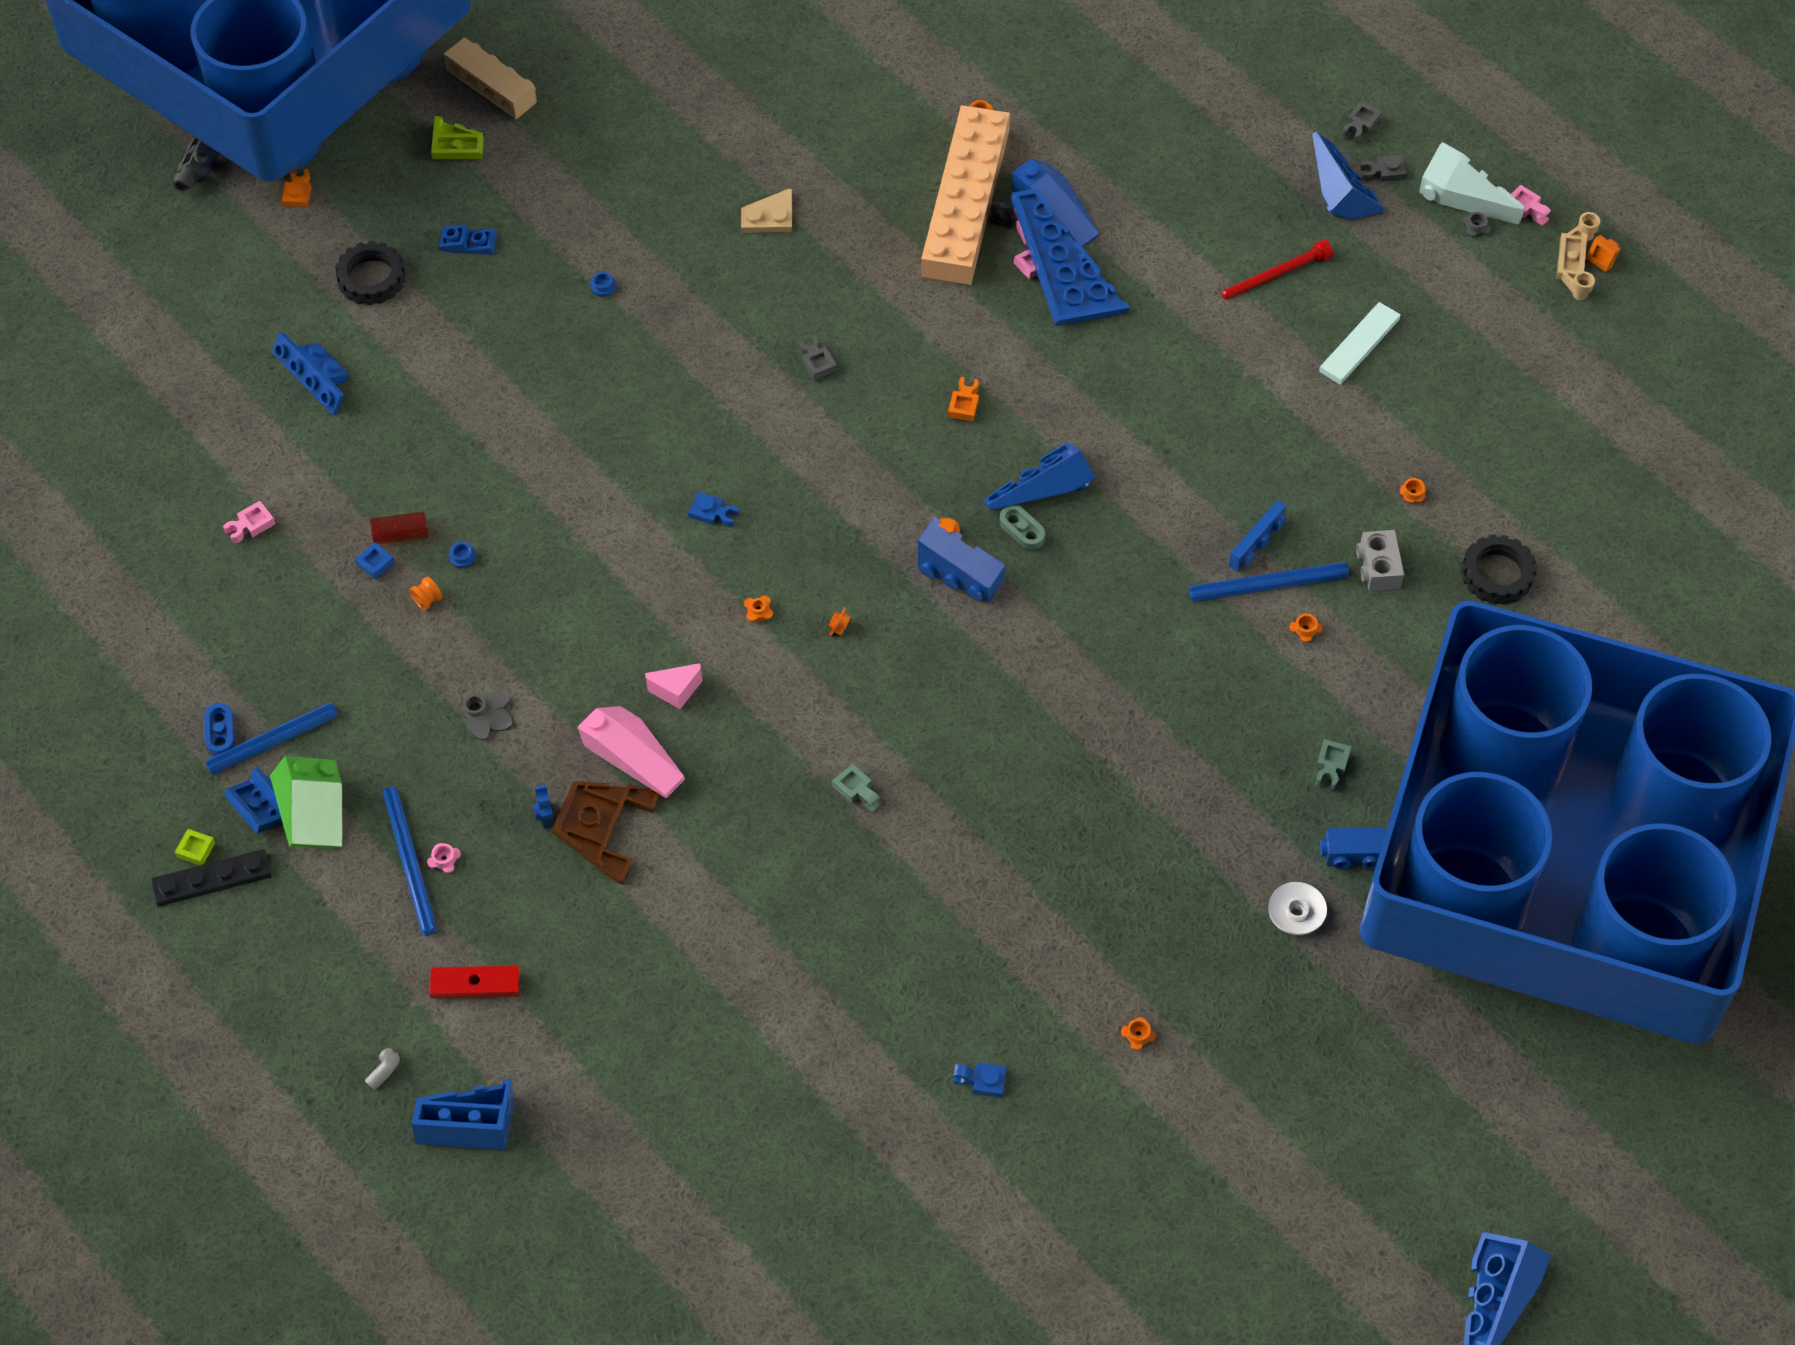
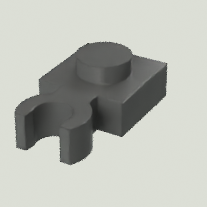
M1360 101L1348 116L1347 124L1343 128L1342 137H1346L1348 133H1354V142H1359L1362 131L1369 134L1380 120L1382 111Z
M1402 154L1377 157L1376 163L1363 161L1360 164V170H1370V172L1363 173V180L1366 181L1372 180L1376 176H1380L1381 182L1406 179L1407 176Z
M811 336L812 345L810 346L804 345L802 340L798 341L799 351L803 354L802 362L813 380L837 371V364L826 346L818 349V339L816 336Z

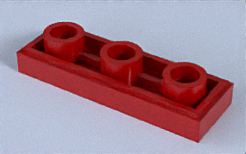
M519 965L431 968L430 998L519 996ZM479 981L478 984L471 985L472 982Z

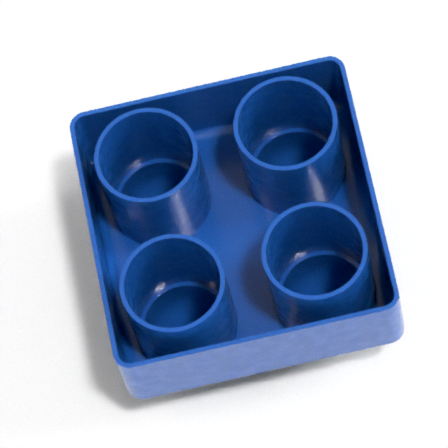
M45 0L60 46L67 54L249 173L266 182L279 180L284 175L295 173L307 166L315 158L323 141L386 85L396 83L410 75L421 62L425 51L465 17L471 7L470 0Z
M1475 601L1458 603L1450 614L1375 867L1360 923L1361 939L1368 947L1377 951L1691 1044L1708 1042L1714 1037L1741 984L1795 744V691L1781 685Z

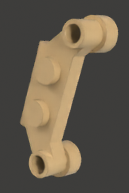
M1592 212L1583 213L1580 216L1578 226L1567 234L1562 233L1560 237L1556 279H1561L1577 300L1587 299L1595 283L1594 276L1584 271L1587 241L1593 238L1600 225L1599 216Z

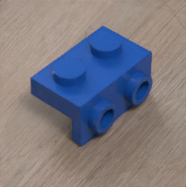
M259 767L253 769L250 780L226 789V799L256 834L283 824L271 779Z

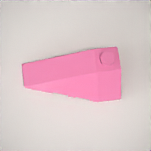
M621 706L596 708L577 727L585 747L665 798L685 780L684 775L641 718Z

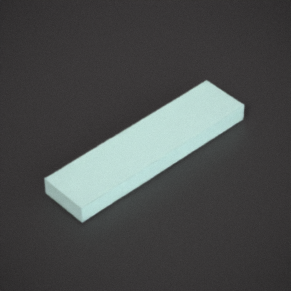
M1379 302L1320 366L1319 372L1341 385L1400 320V314Z

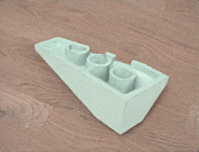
M1442 142L1422 177L1419 193L1423 194L1426 199L1434 200L1441 205L1468 212H1482L1487 217L1519 224L1525 206L1503 187H1495L1486 179L1488 174L1483 170L1478 172L1468 164L1470 159L1466 155Z

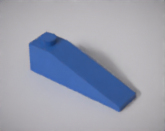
M1315 131L1312 135L1322 196L1328 204L1326 206L1328 211L1335 217L1340 215L1346 220L1382 213L1385 208L1372 189H1366L1360 182L1362 177L1347 165L1348 160L1334 143Z
M1030 159L1012 172V191L1020 192L1037 189L1054 210V215L1059 222L1065 224L1070 230L1069 234L1075 242L1078 241L1084 247L1099 236L1097 228L1068 180L1051 164Z
M1066 442L1039 459V462L1042 463L1041 466L1031 469L1026 468L1020 473V481L1017 483L1015 481L1007 482L983 499V502L992 510L1074 490L1080 491L1090 485L1089 481L1093 480L1095 476L1082 452L1071 443Z
M1482 1232L1472 1259L1471 1270L1478 1272L1476 1287H1469L1468 1297L1473 1298L1475 1304L1474 1312L1466 1317L1464 1345H1500L1540 1286L1551 1257L1550 1254L1529 1241Z

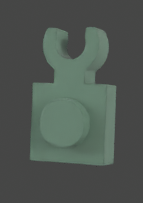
M1324 739L1316 768L1321 769L1317 774L1316 786L1320 787L1321 781L1327 778L1332 782L1331 790L1336 789L1339 779L1338 774L1344 775L1351 746Z

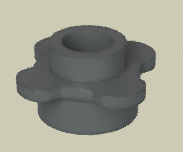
M1472 212L1469 216H1465L1462 219V224L1466 226V233L1470 237H1475L1477 234L1482 233L1489 234L1491 231V227L1487 225L1488 218L1482 212Z

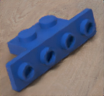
M284 332L278 333L272 353L331 414L338 413L344 394L336 384L347 381L349 374L319 343L298 347Z

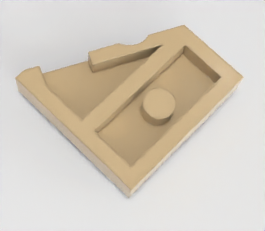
M792 189L784 190L742 207L741 232H792Z

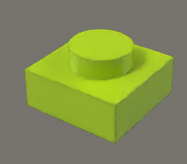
M187 829L175 850V855L179 859L199 866L203 865L215 845V840L213 837Z

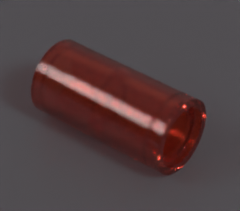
M424 511L370 518L373 543L375 542L378 545L428 538L427 521Z

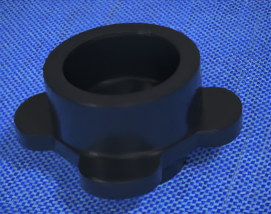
M1006 202L993 203L990 206L992 214L989 217V222L1011 228L1013 225L1012 217L1015 213L1014 208Z

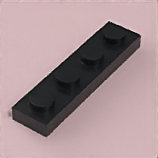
M262 849L154 877L151 880L156 904L160 907L271 878V872L266 851Z

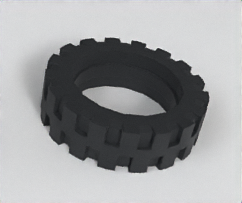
M368 241L367 244L361 242L356 244L354 248L349 247L344 255H340L339 263H336L335 266L336 278L341 293H344L347 299H352L357 304H381L387 299H392L396 296L397 291H401L403 288L402 283H405L406 279L400 253L397 254L394 247H388L384 242L378 244L375 241ZM366 261H381L392 269L390 275L384 281L375 285L364 286L350 280L352 270L357 265Z
M1489 535L1486 539L1481 537L1477 540L1476 544L1472 543L1468 548V552L1465 553L1461 573H1463L1462 579L1464 584H1467L1469 592L1477 595L1478 599L1489 601L1490 604L1502 603V605H1507L1512 601L1517 602L1521 600L1523 595L1526 596L1529 593L1537 571V566H1535L1536 560L1534 555L1530 554L1531 550L1527 546L1521 545V541L1518 539H1509L1507 535H1502L1501 537ZM1499 554L1509 557L1519 566L1521 577L1518 581L1509 585L1491 583L1480 575L1476 566L1477 562L1487 555Z

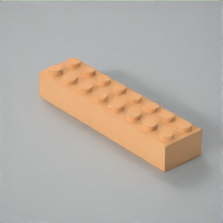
M961 105L921 258V277L972 285L1009 134L1010 113Z

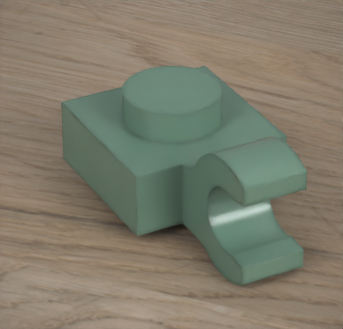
M851 764L832 780L833 788L851 803L859 799L863 806L871 813L880 807V804L877 802L880 799L879 796L870 790L872 780L855 765Z

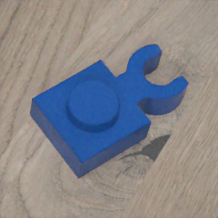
M698 492L688 512L689 518L712 525L718 519L721 520L723 525L733 527L734 520L726 516L729 514L738 516L739 509L733 505L723 507V499Z
M545 784L535 787L538 803L532 804L536 821L542 820L544 829L551 828L555 824Z

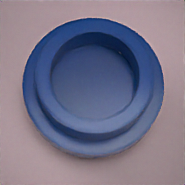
M599 272L593 276L590 288L597 296H608L615 291L616 282L609 273Z
M466 542L455 543L449 551L450 563L458 568H466L472 565L476 559L475 549Z

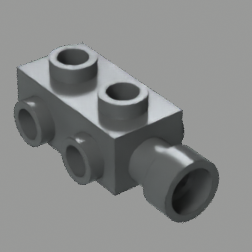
M193 137L192 141L187 145V151L182 161L178 164V173L172 183L173 187L181 193H191L195 182L201 178L205 179L211 173V163L220 153L196 137Z

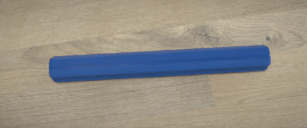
M329 702L207 759L206 766L211 774H216L338 716L337 710L333 703Z

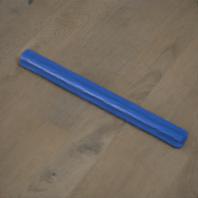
M1346 562L1198 584L1190 586L1189 594L1192 601H1200L1347 578L1349 576V568Z
M394 786L385 788L382 793L422 935L429 936L437 932V927L399 793Z

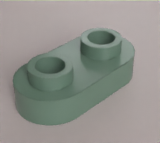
M1010 505L1002 509L1000 513V526L1020 546L1027 550H1036L1044 544L1045 530L1043 526L1022 507ZM1014 519L1017 523L1012 524L1009 520ZM1033 536L1036 539L1030 540L1027 537Z

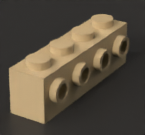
M464 37L444 53L446 69L449 73L513 118H519L537 103L534 84L530 80H525L519 76L513 68L502 64L494 55H489L482 50L477 43H472Z

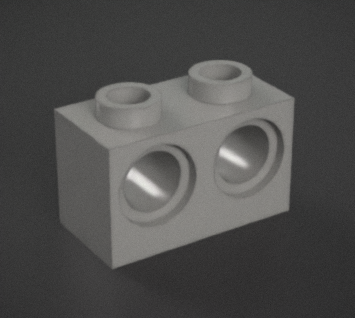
M1395 530L1363 532L1361 542L1356 545L1357 558L1363 561V566H1361L1362 582H1367L1368 591L1401 589L1404 572Z

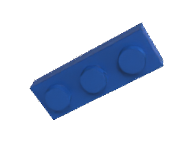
M1277 500L1230 554V568L1238 572L1243 565L1248 567L1255 557L1256 550L1259 547L1261 549L1266 547L1271 538L1270 534L1274 530L1279 531L1286 522V517H1284L1285 504Z

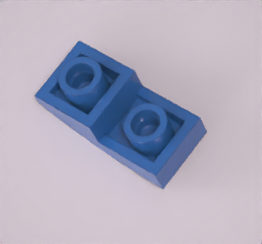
M466 224L447 226L442 228L439 248L451 253L494 254L497 234L494 228L470 231Z

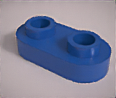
M224 703L212 704L204 713L205 744L209 753L214 756L235 746L234 716L231 708ZM220 717L224 718L222 722H215ZM220 741L225 742V744L221 746H216L217 743Z

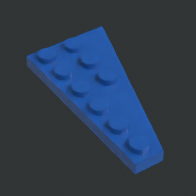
M1037 189L1012 193L1011 200L1055 326L1128 313L1130 309L1125 301L1122 302L1117 296L1114 286L1106 282L1100 274L1101 270L1081 244L1078 241L1075 242L1070 236V230L1066 225L1061 224L1055 217L1054 210Z

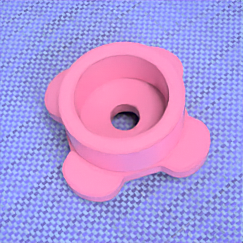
M436 844L431 852L432 857L427 860L428 866L432 869H442L444 873H451L454 870L456 859H459L461 856L460 850L452 848L449 844Z

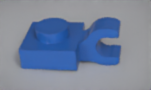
M977 1062L976 1070H973L966 1065L956 1064L953 1083L973 1085L972 1094L1002 1098L1006 1067Z

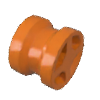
M427 576L422 579L420 585L412 586L409 589L411 598L423 611L429 609L432 602H438L443 598L436 583Z

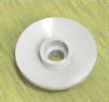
M1290 882L1278 887L1273 892L1269 900L1268 911L1272 922L1280 930L1292 935H1307L1316 931L1323 924L1326 918L1327 906L1322 894L1313 886L1302 882ZM1295 909L1301 911L1302 915H1294L1291 913V911Z

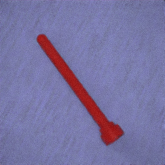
M1327 239L1318 241L1311 248V251L1223 290L1222 297L1230 299L1311 261L1322 260L1324 262L1333 258L1332 246Z

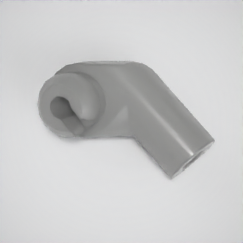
M386 1048L380 1053L379 1060L382 1062L365 1079V1082L374 1090L391 1075L400 1063L398 1053H394L391 1048Z

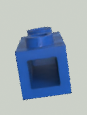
M1327 828L1325 839H1320V856L1326 857V866H1334L1336 869H1347L1351 866H1363L1366 869H1374L1385 837V829Z

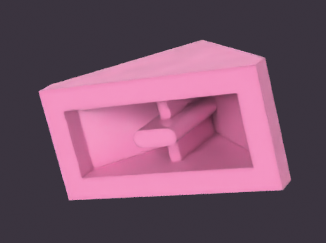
M700 663L645 673L648 691L679 709L682 708L702 682Z

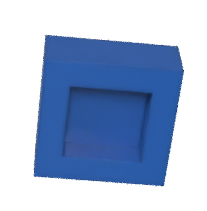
M375 542L355 558L356 565L375 580L395 563L393 556Z

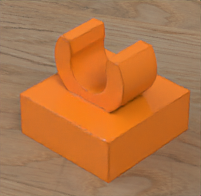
M1599 235L1594 239L1586 259L1604 272H1607L1613 266L1621 249L1614 240H1607Z

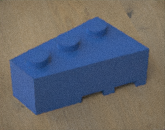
M933 517L918 539V569L929 578L936 577L944 581L952 589L959 588L967 592L971 598L975 600L982 599L989 603L1005 579V565L978 546L972 549L960 540L962 535L956 531L952 535L939 526L941 522L939 519Z
M512 1079L503 1080L501 1085L486 1088L483 1085L475 1086L472 1091L455 1094V1091L417 1098L412 1120L415 1143L506 1150L514 1104Z

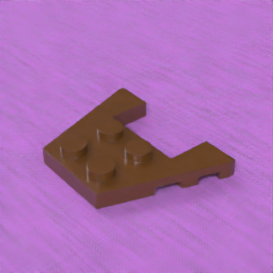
M573 781L553 826L552 834L612 880L623 885L632 864V859L606 850L608 842L625 804L653 813L660 794L650 788H638V785L627 784L626 787L610 786V783Z

